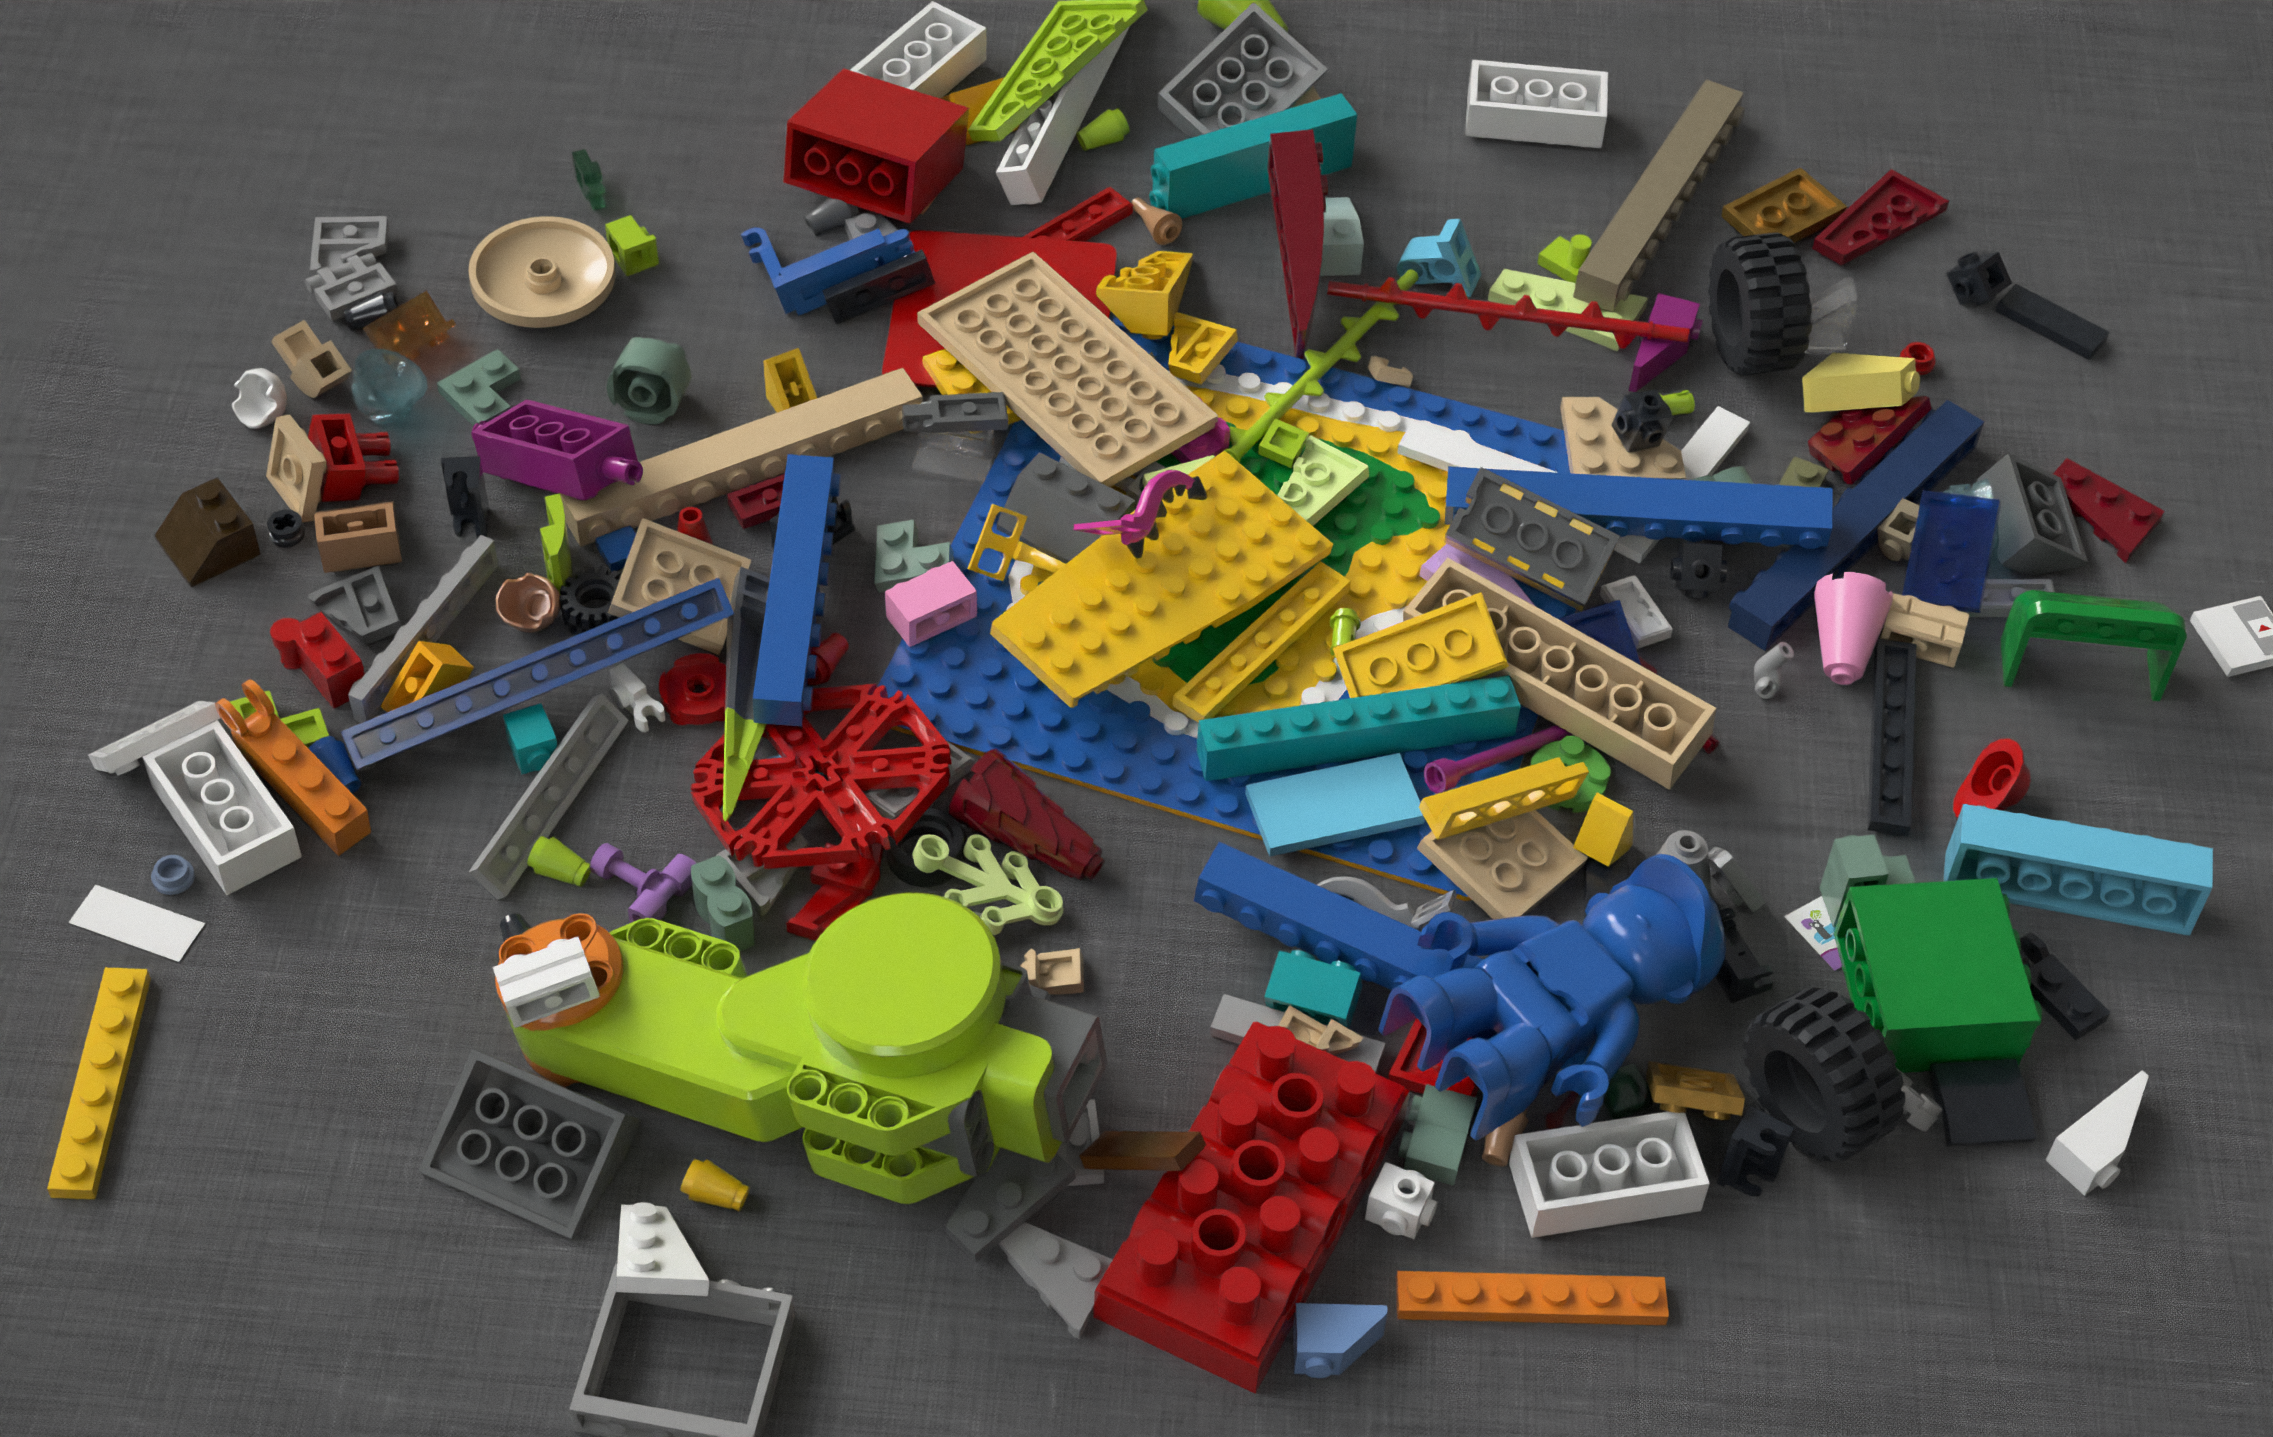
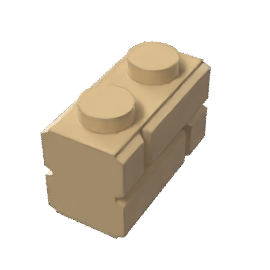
M1893 593L1892 605L1883 625L1880 639L1916 644V658L1954 668L1963 642L1969 614L1960 612L1951 606H1938L1920 601L1914 596H1901Z

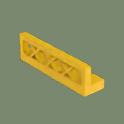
M1560 757L1425 797L1422 799L1419 809L1436 839L1439 840L1572 799L1578 792L1589 770L1584 762L1565 767Z

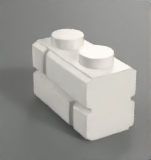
M579 937L569 940H555L545 949L528 955H513L503 964L493 967L505 1006L515 1028L600 997Z

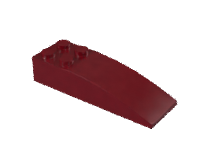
M1313 129L1270 134L1267 167L1295 357L1300 359L1304 358L1315 314L1323 253L1324 213L1326 212L1325 196H1328L1326 174L1321 175L1320 164H1323L1321 142L1315 143Z

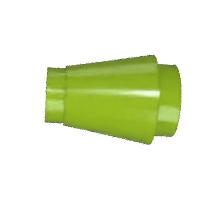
M1118 108L1113 111L1107 109L1082 128V130L1078 131L1076 137L1082 149L1087 151L1122 141L1124 136L1129 134L1130 130L1125 116Z
M541 836L534 844L527 860V865L534 868L535 874L575 884L579 887L586 883L591 874L590 864L555 837L548 839Z

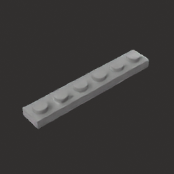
M480 535L471 547H467L463 551L459 562L449 573L443 575L438 587L428 599H424L420 603L417 612L410 621L399 628L394 640L384 652L379 653L375 657L371 668L362 679L355 681L348 694L354 720L363 723L377 715L382 708L383 700L417 642L435 643L498 567L494 540Z
M602 693L591 698L469 870V873L497 900L509 894L527 868V860L536 841L541 836L548 838L629 720Z

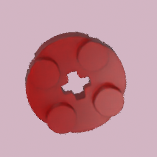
M706 653L689 654L674 661V667L667 674H665L664 670L659 679L660 701L673 723L677 725H703L715 721H725L726 665L719 662V657ZM696 685H703L704 690H706L702 693L692 692L695 690Z

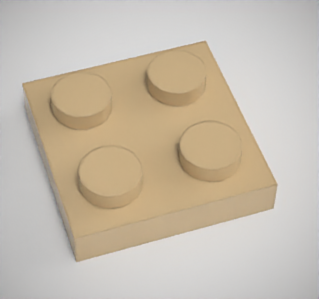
M291 415L276 417L266 477L289 508L298 512L302 523L315 520L314 514L317 511V505L321 501L320 489L323 474H325L327 468L325 457L315 448L305 430L299 427Z

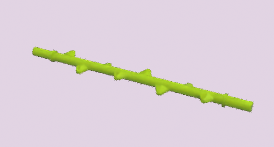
M1409 269L1397 283L1401 290L1408 291L1418 281L1419 276L1414 270ZM1376 302L1361 318L1344 316L1341 319V324L1347 332L1326 353L1308 349L1304 355L1311 368L1285 394L1266 393L1264 399L1270 406V409L1248 431L1232 426L1229 427L1230 441L1233 446L1224 451L1240 463V459L1266 435L1274 419L1280 420L1303 395L1322 396L1324 390L1318 380L1340 358L1358 362L1361 359V355L1355 343L1379 319L1396 321L1399 318L1398 312L1393 307L1396 304Z

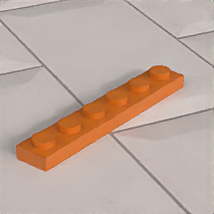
M1397 1271L1396 1275L1397 1319L1666 1325L1669 1318L1665 1277Z

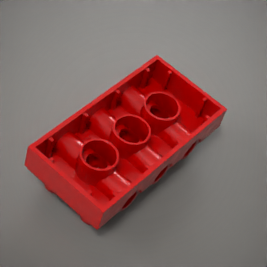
M1257 1021L1253 1022L1229 1064L1225 1066L1218 1077L1207 1105L1203 1106L1188 1131L1201 1132L1206 1146L1182 1171H1167V1173L1164 1172L1150 1198L1140 1209L1128 1239L1122 1243L1095 1289L1093 1317L1256 1394L1293 1326L1296 1303L1306 1302L1406 1117L1410 1090L1405 1089L1403 1085L1376 1074L1373 1068L1365 1062H1348L1296 1039L1294 1034L1285 1027H1268Z

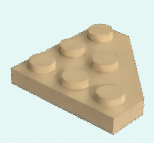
M1562 397L1560 408L1570 473L1686 480L1681 450L1663 439L1659 447L1627 452L1611 426L1618 409L1600 397Z

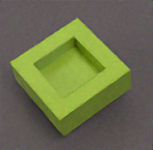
M1275 418L1259 445L1258 454L1292 468L1305 447L1309 432Z

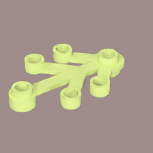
M931 834L923 835L919 838L912 853L914 864L919 870L931 873L940 869L977 886L976 888L962 891L950 889L945 893L944 897L966 907L1002 899L1016 904L1002 909L995 906H989L984 909L980 918L993 935L999 934L1004 925L1031 919L1040 925H1053L1060 920L1063 914L1061 895L1051 887L1039 886L1028 868V860L1023 854L1016 851L1008 852L1000 866L990 850L991 844L989 840L982 835H971L963 848V853L968 860L979 863L983 869L981 871L948 856L949 848L942 838ZM1008 878L1017 880L1021 888L1012 885Z

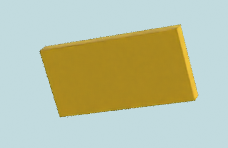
M1482 592L1333 648L1350 698L1472 681L1509 667Z

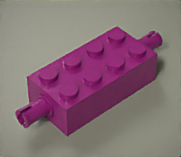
M526 399L489 422L479 421L480 424L476 423L472 428L471 435L477 455L481 458L483 472L498 476L501 479L513 480L527 486L549 490L552 493L571 496L578 500H589L596 497L598 491L611 483L621 481L628 485H635V482L639 483L643 476V467L637 459L630 428L626 424Z

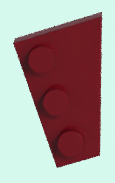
M2068 458L2053 473L2062 479L2072 514L2075 517L2086 519L2094 527V535L2102 542L2108 540L2118 549L2117 556L2124 563H2127L2162 521L2165 513L2164 510Z

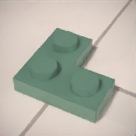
M496 349L437 382L439 394L474 426L476 423L480 424L479 421L481 420L489 422L511 409V406L497 392L517 382L521 377L519 368L501 351Z
M914 520L878 525L874 579L878 593L885 592L899 583L918 577L932 568L954 561V551L950 542L917 547L918 528Z

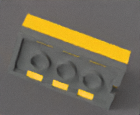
M1480 467L1466 494L1465 502L1470 505L1467 510L1459 507L1445 534L1444 543L1582 612L1620 536Z

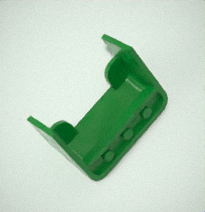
M2038 590L2026 591L2015 598L2000 638L2004 686L2012 687L2030 637L2148 649L2147 660L2152 701L2160 702L2187 639L2185 620L2166 605L2152 601Z

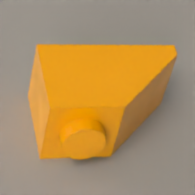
M418 641L383 700L381 707L386 712H390L466 681L474 667L451 645Z

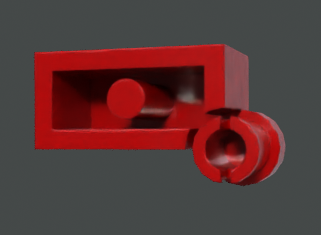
M319 612L302 622L294 618H282L273 623L270 628V634L274 647L279 650L281 664H284L283 666L289 670L301 668L333 709L350 701L348 694L355 681L361 680L365 675L362 660L325 615Z

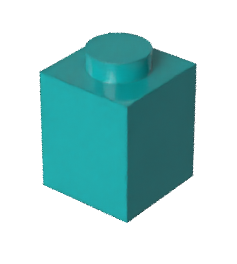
M542 703L503 714L507 741L521 775L541 770L557 748V739Z

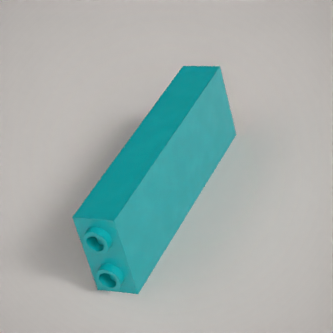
M1340 93L1154 149V165H1151L1150 168L1153 179V188L1149 193L1151 206L1175 213L1183 219L1271 192L1267 167L1270 134L1313 129L1315 143L1321 142L1323 149V164H1320L1321 175L1350 168L1353 162L1358 114L1343 94Z

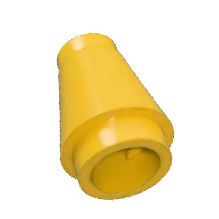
M694 1159L685 1174L680 1191L688 1194L689 1200L734 1209L740 1212L747 1199L750 1187L744 1185L710 1160L706 1159L702 1162Z

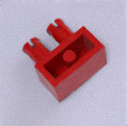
M350 413L312 415L308 438L315 448L324 455L327 465L320 489L322 502L360 500L361 491L365 485L398 483L399 469L396 466V460H363V456L390 455L391 443L390 438H388V432L356 433Z

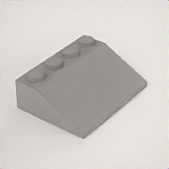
M1253 2L1158 93V110L1183 133L1193 138L1289 109L1327 73L1328 69Z

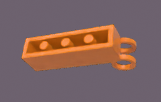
M247 680L242 684V689L249 702L257 711L243 719L237 709L228 700L222 698L215 703L218 714L231 730L233 742L244 758L317 835L340 856L371 833L368 810L274 713L273 704L263 689L255 681Z

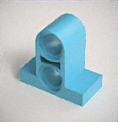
M1448 219L1439 236L1416 237L1410 240L1397 265V273L1400 277L1409 269L1414 270L1418 274L1419 279L1415 284L1452 282L1454 286L1456 283H1460L1463 285L1467 297H1471L1481 276V271L1461 219Z

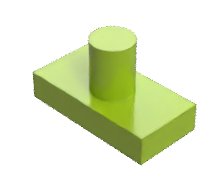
M1581 234L1573 236L1571 241L1559 236L1539 253L1537 264L1565 281L1576 283L1578 271L1590 254L1592 241L1588 236Z

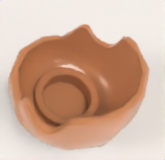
M526 573L525 576L518 579H507L503 582L496 595V611L503 622L522 632H538L553 624L554 619L557 618L561 608L560 594L551 580L537 574Z

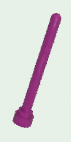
M1555 725L1457 762L1441 758L1425 766V782L1434 793H1442L1455 788L1461 777L1539 749L1548 743L1560 741L1566 736L1574 735Z

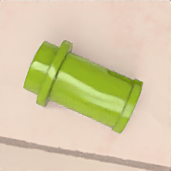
M1689 390L1663 396L1660 394L1663 401L1669 406L1673 416L1689 414L1694 411L1695 401Z
M1340 608L1330 618V627L1333 629L1332 646L1330 648L1332 656L1335 655L1333 648L1356 640V631L1359 630L1361 621L1357 613L1350 608Z

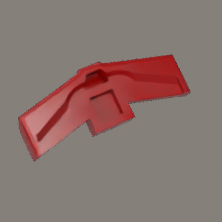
M826 842L824 848H833L837 845ZM879 843L871 844L869 846L871 858L869 859L862 857L858 850L860 862L814 865L810 873L811 883L822 887L796 916L787 922V932L817 941L825 929L837 918L860 905L868 896H871L881 878L879 870L883 845Z

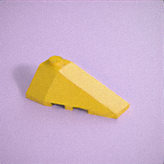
M1157 251L1139 260L1138 267H1124L1120 269V277L1118 278L1113 275L1104 277L1096 288V295L1131 333L1141 334L1145 339H1160L1163 336H1167L1174 325V314L1178 312L1192 265L1193 253Z

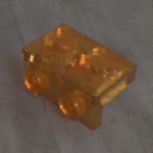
M426 290L363 329L387 366L397 360L403 366L420 356L421 354L417 348L427 342L433 348L450 338L447 330L454 327L456 323L453 319L446 322Z

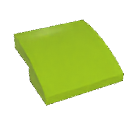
M560 493L545 497L549 526L540 528L547 579L552 581L560 594L561 586H566L565 580L569 576L572 578L573 573L564 507Z

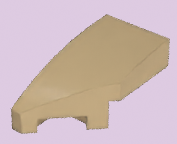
M1031 948L1024 955L1025 961L1020 967L1026 969L1030 985L1048 991L1049 994L1084 992V963L1080 948L1039 953L1038 955Z
M1290 1005L1278 1026L1290 1030L1296 1039L1332 1055L1357 1048L1363 1039L1362 1036L1333 1019L1325 1026Z

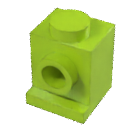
M631 215L605 224L607 242L612 249L615 261L626 276L659 265L656 237L653 234L649 235L644 226L639 227Z

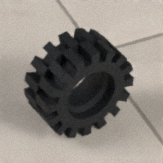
M591 567L588 568V574L586 575L581 570L575 572L576 580L569 576L565 580L566 586H561V596L559 597L563 622L565 626L568 625V630L572 634L576 631L578 634H581L620 618L608 613L620 580L618 572L613 571L609 575L608 568L601 567L600 573H595V568ZM594 599L609 601L607 605L600 608L582 606Z

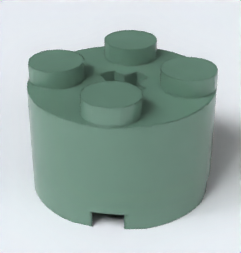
M632 338L623 349L607 380L606 390L612 404L615 406L618 403L625 410L624 415L643 424H659L664 422L665 418L673 416L691 382V369L685 358V350L675 343L668 344L651 338Z

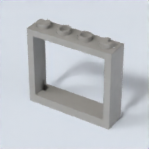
M615 1264L569 1408L573 1430L604 1437H762L795 1318L793 1295L773 1292V1288L769 1287L762 1290L744 1287L731 1280H719L718 1282L709 1280L708 1296L615 1292L617 1264ZM629 1300L774 1326L747 1424L599 1397Z

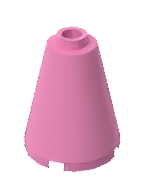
M1844 572V579L1832 580L1833 574L1826 575L1817 581L1814 592L1823 670L1825 675L1831 678L1834 683L1841 685L1852 684L1863 677L1893 601L1892 590L1889 593L1886 591L1885 582L1873 576L1856 572Z

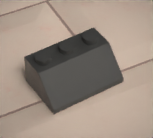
M1039 452L1017 476L1004 508L1027 516L1019 541L1067 564L1102 536L1073 530L1074 524L1121 520L1124 515L1130 514L1135 510V500ZM1002 512L997 522V530L1011 536L1016 526L1017 518Z
M2008 453L1976 479L1981 493L1980 500L1985 507L1989 520V530L1994 537L1998 550L1997 557L2004 567L2016 570L2027 576L2083 567L2088 563L2060 477Z

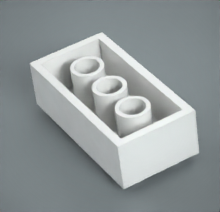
M932 1L854 66L851 71L941 98L986 60V27Z
M1472 60L1467 97L1465 136L1601 148L1607 120L1608 72Z
M218 720L143 756L153 789L226 895L302 857L293 825Z
M1669 1111L1590 1123L1583 1127L1577 1125L1518 1134L1514 1137L1509 1159L1510 1169L1531 1238L1698 1212L1702 1209L1710 1184L1686 1114Z

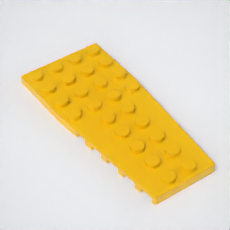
M1223 451L1188 474L1192 478L1199 476L1206 490L1207 499H1188L1187 489H1185L1182 496H1177L1173 488L1174 501L1167 503L1162 500L1167 510V515L1163 518H1156L1159 538L1153 541L1145 537L1141 558H1135L1127 545L1122 543L1121 534L1101 536L992 622L990 634L1069 707L1074 708L1083 696L1092 691L1099 694L1108 689L1109 682L1123 674L1126 677L1138 672L1139 666L1153 657L1159 660L1168 655L1170 648L1182 641L1188 644L1199 638L1201 630L1210 625L1216 628L1252 608L1331 553L1333 543L1230 454Z

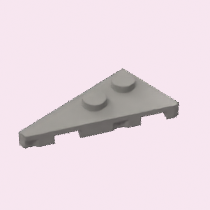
M1715 846L1708 852L1709 865L1716 871L1712 877L1737 907L1745 903L1754 913L1766 903L1728 851Z
M1024 1222L998 1245L1007 1254V1261L1026 1283L1037 1289L1040 1299L1049 1309L1053 1307L1068 1324V1331L1072 1336L1080 1339L1094 1313L1095 1289L1113 1259Z

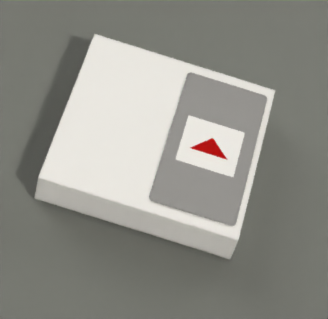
M2261 596L2193 612L2190 622L2227 677L2273 666V613Z

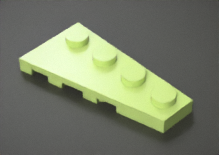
M1509 269L1502 271L1490 288L1488 301L1515 305L1524 295H1528L1531 297L1536 308L1581 314L1589 304L1573 298L1576 283ZM1629 294L1626 301L1620 300L1613 312L1603 308L1600 309L1604 317L1638 321L1646 309L1648 298ZM1568 327L1565 330L1615 351L1620 349L1613 333Z

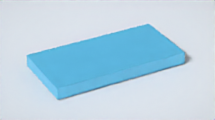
M1400 753L1246 785L1245 794L1269 857L1420 825L1425 822V818L1419 809L1420 800Z

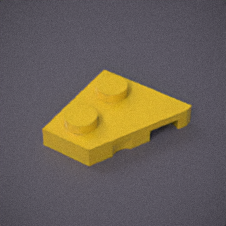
M1176 312L1173 319L1174 334L1171 337L1172 351L1169 354V371L1175 377L1202 385L1237 343V329Z

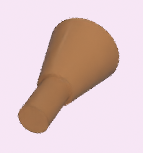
M1139 197L1131 202L1133 210L1142 217L1157 244L1166 245L1173 242L1179 236L1182 229V219L1179 215L1150 206Z

